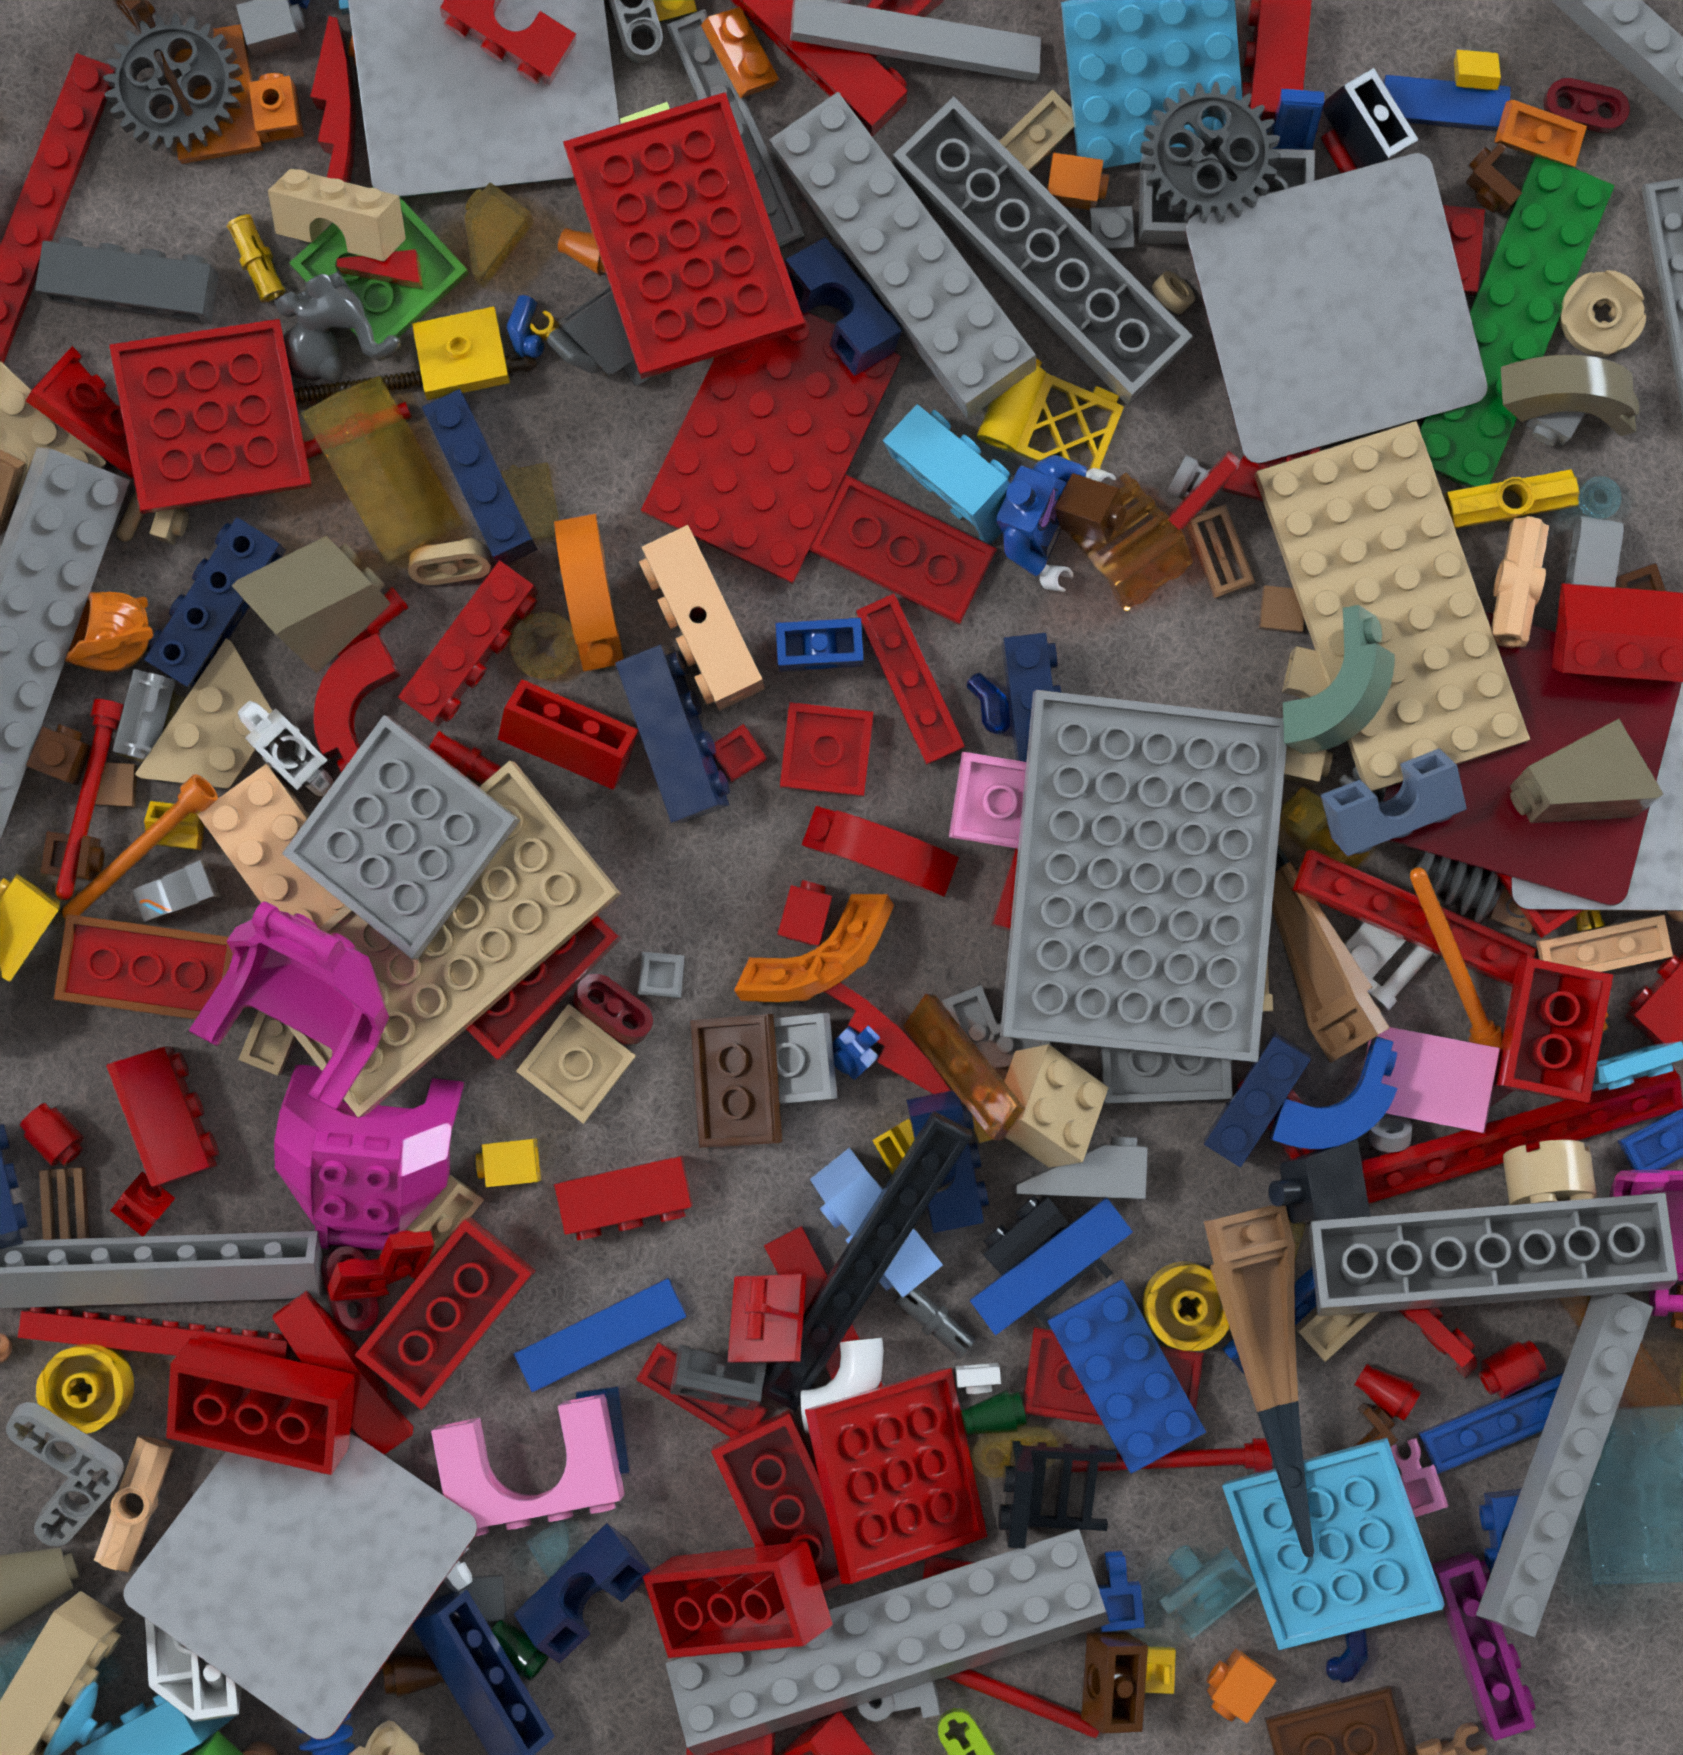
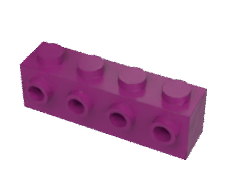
M1469 1551L1431 1564L1445 1603L1443 1611L1484 1731L1494 1741L1536 1728L1531 1711L1536 1710L1535 1703L1528 1686H1522L1517 1673V1670L1521 1669V1662L1514 1645L1507 1643L1502 1629L1505 1627L1476 1616L1490 1577L1487 1564L1484 1560L1479 1561Z

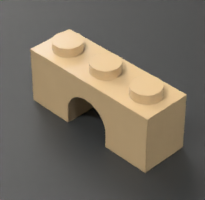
M289 169L268 190L276 234L312 243L333 222L342 231L349 253L380 261H385L406 239L399 195L383 192L377 188H367L347 183L340 179H331L307 173L299 169Z
M1296 646L1290 652L1282 693L1304 699L1319 694L1328 687L1316 650ZM1287 745L1284 779L1314 786L1320 782L1321 776H1328L1333 753L1328 752L1326 749L1302 754Z

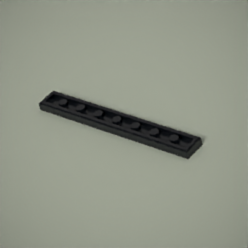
M935 1111L931 1113L803 1316L800 1362L772 1363L764 1376L761 1392L763 1395L794 1411L797 1410L801 1404V1391L810 1390L972 1138L971 1130Z

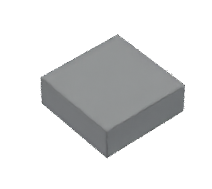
M642 952L638 994L681 998L685 956Z

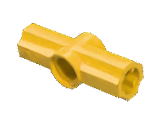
M1572 469L1526 478L1511 477L1503 482L1449 491L1444 494L1455 529L1495 521L1511 522L1514 518L1572 508L1579 505V488L1577 478L1574 476ZM1504 490L1514 491L1519 496L1520 507L1518 509H1512L1504 503Z

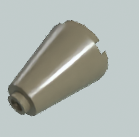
M59 1547L0 1555V1634L74 1589L72 1580L80 1576L72 1553L64 1555L62 1548Z

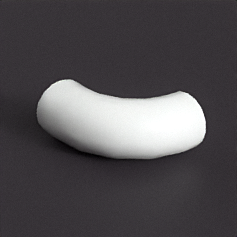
M882 1338L840 1342L841 1361L835 1378L826 1386L801 1391V1412L806 1434L810 1433L805 1409L878 1387L882 1377L884 1349Z

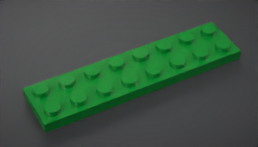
M1539 157L1533 158L1520 189L1522 194L1514 203L1469 310L1487 381V392L1483 399L1477 403L1424 417L1420 426V432L1435 474L1468 488L1490 484L1517 419L1515 415L1503 406L1501 367L1526 359L1543 357L1561 315L1563 298L1569 287L1575 282L1615 185L1568 165Z

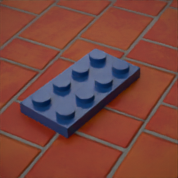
M1123 1279L1114 1282L1047 1319L1050 1328L1130 1474L1206 1433Z

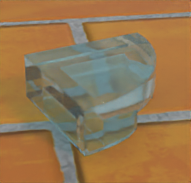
M565 1519L556 1521L526 1541V1544L548 1579L559 1570L568 1554L569 1529Z

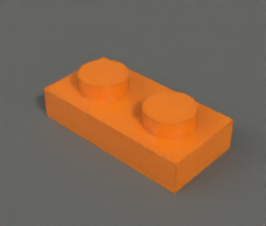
M741 7L709 16L701 24L705 35L740 98L770 89L780 80Z
M1510 100L1505 103L1494 143L1499 144L1502 142L1506 147L1519 152L1575 167L1587 126L1522 102Z

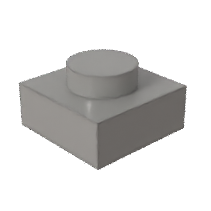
M1132 206L1090 208V233L1109 252L1134 250Z

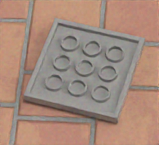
M383 715L282 854L411 959H418L512 833L520 819L395 720Z

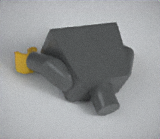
M610 286L558 322L551 313L543 311L542 313L550 321L549 326L544 330H538L534 324H530V328L535 335H539L542 338L541 340L547 341L549 346L568 364L591 374L603 371L608 376L623 368L634 386L650 378H640Z

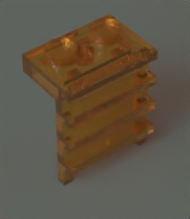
M1127 472L1120 476V480L1125 485L1119 489L1123 505H1126L1134 498L1139 502L1126 511L1123 525L1118 531H1113L1107 544L1147 515L1151 514L1152 520L1101 557L1097 552L1107 544L1089 538L1085 540L1083 536L1065 531L1108 580L1115 600L1125 612L1134 605L1148 600L1156 589L1167 581L1181 576L1187 567L1193 563L1183 532L1168 520V515L1155 505L1151 496H1147L1140 488L1139 483L1132 479Z

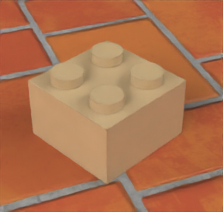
M1049 1044L1018 1050L1014 1053L988 1126L1049 1168L1082 1163L1109 1087Z

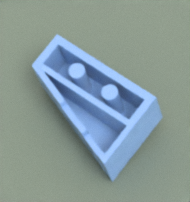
M850 1147L810 1179L825 1202L820 1207L822 1213L835 1228L843 1224L851 1234L845 1239L848 1244L883 1190ZM913 1228L879 1282L886 1291L894 1286L899 1294L904 1297L943 1266V1264L915 1228Z

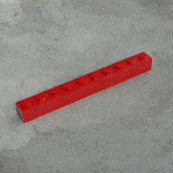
M30 1307V1309L21 1311L17 1337L77 1345L95 1344L105 1348L177 1356L190 1338L288 1360L291 1348L284 1335L280 1332H269L268 1336L258 1335V1330L242 1329V1333L231 1332L232 1327L216 1326L215 1330L205 1329V1324L189 1323V1327L178 1326L179 1321L163 1320L162 1324L152 1323V1318L136 1317V1321L125 1320L126 1315L110 1314L109 1318L99 1317V1312L83 1311V1315L72 1314L73 1309L57 1308L56 1312L46 1311V1307Z

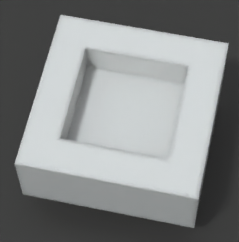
M998 1363L955 1366L957 1386L966 1387L967 1394L992 1392V1385L1001 1384L1000 1366Z

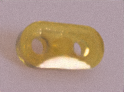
M1040 1426L1018 1428L1017 1432L985 1434L975 1443L972 1455L976 1468L983 1475L998 1478L1003 1477L1004 1465L1009 1466L1012 1440L1021 1441V1445L1030 1446L1034 1442H1046L1047 1447H1058V1443L1048 1429ZM994 1448L999 1449L1003 1453L1001 1461L996 1464L990 1463L986 1459L988 1451ZM1047 1459L1046 1469L1049 1468L1055 1462L1056 1459Z

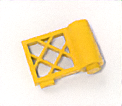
M1037 358L1036 370L1024 377L998 398L990 402L977 433L979 440L1001 450L1014 452L1035 462H1039L1057 453L1061 457L1070 460L1066 450L1086 442L1093 456L1089 470L1092 468L1100 469L1124 406L1117 403L1119 396L1110 391L1095 386L1093 392H1090L1046 373L1040 368L1042 362ZM1051 387L1066 393L1072 410L1052 417L1046 403ZM1076 398L1087 403L1079 406ZM1096 406L1111 412L1106 427L1091 434L1082 411ZM1042 411L1045 421L1036 424ZM1075 414L1084 437L1064 445L1055 422ZM1048 425L1057 448L1041 453L1027 447L1033 431ZM1102 435L1099 445L1096 447L1093 438Z

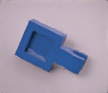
M869 1025L859 1035L849 1026L832 1042L835 1067L855 1080L879 1057L870 1047L880 1037Z
M1122 1550L1105 1552L1109 1584L1098 1585L1110 1624L1101 1626V1631L1145 1628L1141 1584L1139 1581L1127 1582L1126 1559Z

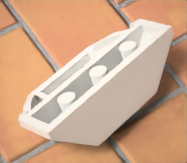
M145 1618L149 1687L194 1722L239 1715L242 1687Z

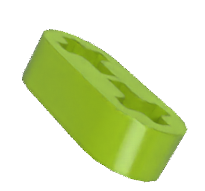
M952 1708L946 1710L940 1716L937 1727L938 1736L949 1755H968L967 1753L972 1750L975 1751L976 1755H996L968 1711L962 1708ZM954 1718L959 1724L965 1721L968 1723L964 1728V1732L969 1743L962 1746L956 1735L948 1737L945 1734L950 1730L948 1722Z

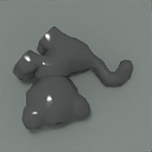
M340 271L330 276H327V274L315 276L304 284L306 290L297 295L294 292H289L275 301L280 314L285 317L297 315L296 325L289 329L283 338L290 374L299 378L309 380L323 378L331 383L342 380L343 367L338 358L339 343L331 330L332 328H354L362 352L378 361L392 357L401 345L400 339L395 335H388L380 344L375 342L372 327L365 317L363 303L356 293L348 287Z

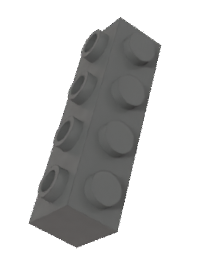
M58 237L57 242H42L35 291L46 301L209 324L212 322L219 274L211 264H207L208 260L206 258L196 255H183L182 260L166 258L165 253L153 249H141L140 254L124 252L125 249L123 247L110 243H99L98 248L85 247L83 242L68 237Z

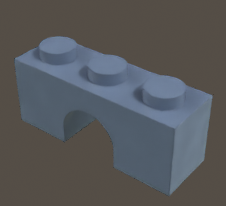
M1440 748L1400 763L1403 774L1402 786L1393 798L1384 802H1378L1377 796L1361 779L1321 794L1331 838L1347 856L1365 853L1377 844L1393 838L1408 836L1415 829L1433 822L1446 821L1452 815L1466 810L1467 807L1457 765Z

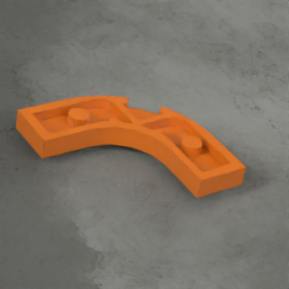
M851 894L842 916L830 937L815 950L804 955L790 958L749 957L734 989L735 993L741 1001H807L815 995L837 985L868 962L869 955L877 945L894 907L889 895Z

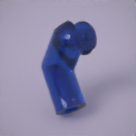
M982 673L974 674L968 680L966 687L980 700L982 723L985 729L997 735L1005 733L1010 727L1008 698Z
M1366 1629L1346 1633L1345 1651L1340 1658L1333 1657L1327 1661L1326 1674L1332 1681L1340 1680L1341 1683L1353 1681L1367 1662L1369 1654Z

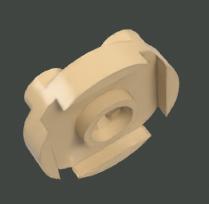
M1606 270L1605 272L1585 274L1578 278L1567 290L1562 301V312L1558 320L1559 326L1567 340L1575 348L1586 354L1605 358L1621 352L1639 337L1645 326L1646 314L1644 315L1645 308L1642 302L1644 300L1642 291L1631 278L1617 271ZM1604 304L1609 305L1611 309L1608 314L1612 318V322H1598L1594 318L1595 312L1592 310L1594 305L1599 308Z

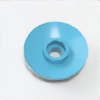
M96 1682L88 1685L74 1705L68 1710L43 1755H60L75 1741L82 1745L88 1741L98 1725V1722L91 1718L98 1696L99 1685Z

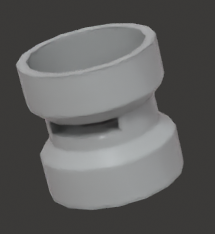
M1186 455L1167 493L1176 498L1186 497L1189 494L1186 490L1196 472L1199 473V476L1191 491L1211 469L1206 470L1200 467L1198 460ZM1210 500L1202 507L1201 511H1205Z

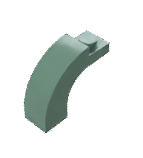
M1360 605L1343 608L1344 659L1335 680L1317 695L1283 702L1284 744L1302 754L1333 748L1358 734L1379 711L1390 689L1395 666V654L1378 644L1382 640L1381 624L1377 616Z

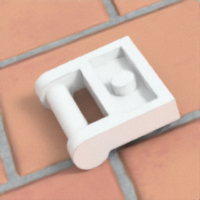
M1363 922L1344 945L1373 988L1368 991L1369 995L1384 1009L1389 1011L1397 1002L1395 998L1397 994L1432 955L1437 957L1438 954L1417 946L1383 986H1380L1372 978L1406 940Z

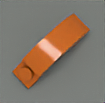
M596 514L554 521L564 591L583 672L615 666L616 662L624 659V654L613 609L604 549Z

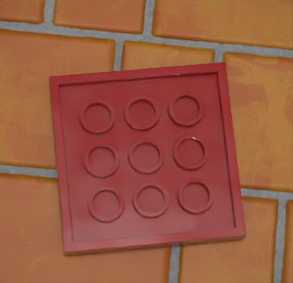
M280 319L109 344L141 514L311 487Z
M941 1368L805 1409L841 1584H853L988 1537L952 1368Z

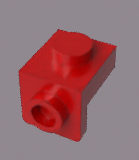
M141 1172L123 1192L110 1211L144 1237L175 1200V1197L162 1186L151 1187L147 1175Z

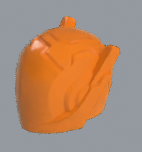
M89 592L72 643L65 657V662L103 672L123 671L136 664L144 655L149 639H152L154 636L152 628L149 627L148 616L144 609L148 607L147 598L144 596L134 598L118 592Z

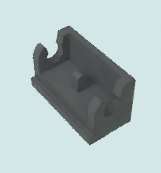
M686 1345L678 1347L670 1394L752 1411L760 1403L766 1363L727 1362L728 1356L690 1349L691 1347Z

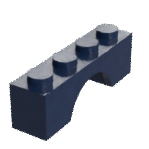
M461 389L422 406L496 563L500 560L507 565L537 551L536 544L499 471Z

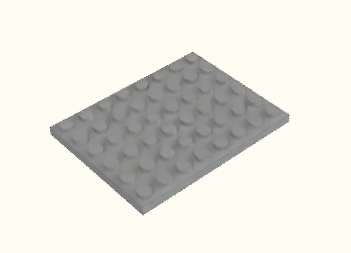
M1043 690L1033 691L1000 1031L1001 1037L1258 1062L1287 745L1284 744L1283 718Z

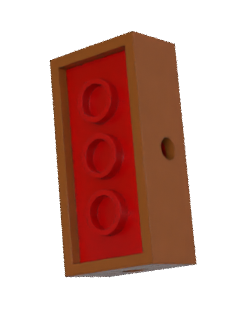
M67 914L54 1000L196 1019L229 970L233 953L226 942L229 937Z

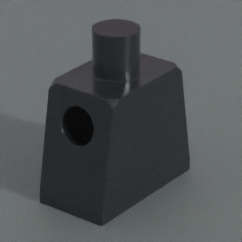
M1358 1140L1336 1147L1318 1149L1282 1162L1280 1165L1281 1180L1272 1181L1268 1188L1271 1203L1276 1207L1286 1206L1288 1219L1292 1224L1310 1225L1311 1221L1371 1216Z

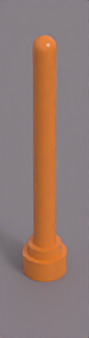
M193 774L181 785L178 801L62 909L63 917L66 919L67 914L80 916L190 813L196 814L198 811H206L218 799V795L212 785L200 775Z
M1420 867L1414 868L1410 873L1411 882L1472 1025L1469 1030L1471 1035L1468 1040L1470 1043L1501 1049L1502 1029L1500 1026L1495 1025L1494 1021L1488 1020L1427 872Z

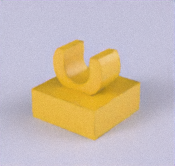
M1148 1646L1145 1693L1174 1694L1175 1648Z

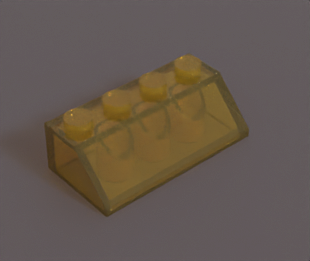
M380 376L337 392L301 413L388 564L393 565L409 556L413 550L428 545L464 525L463 520Z

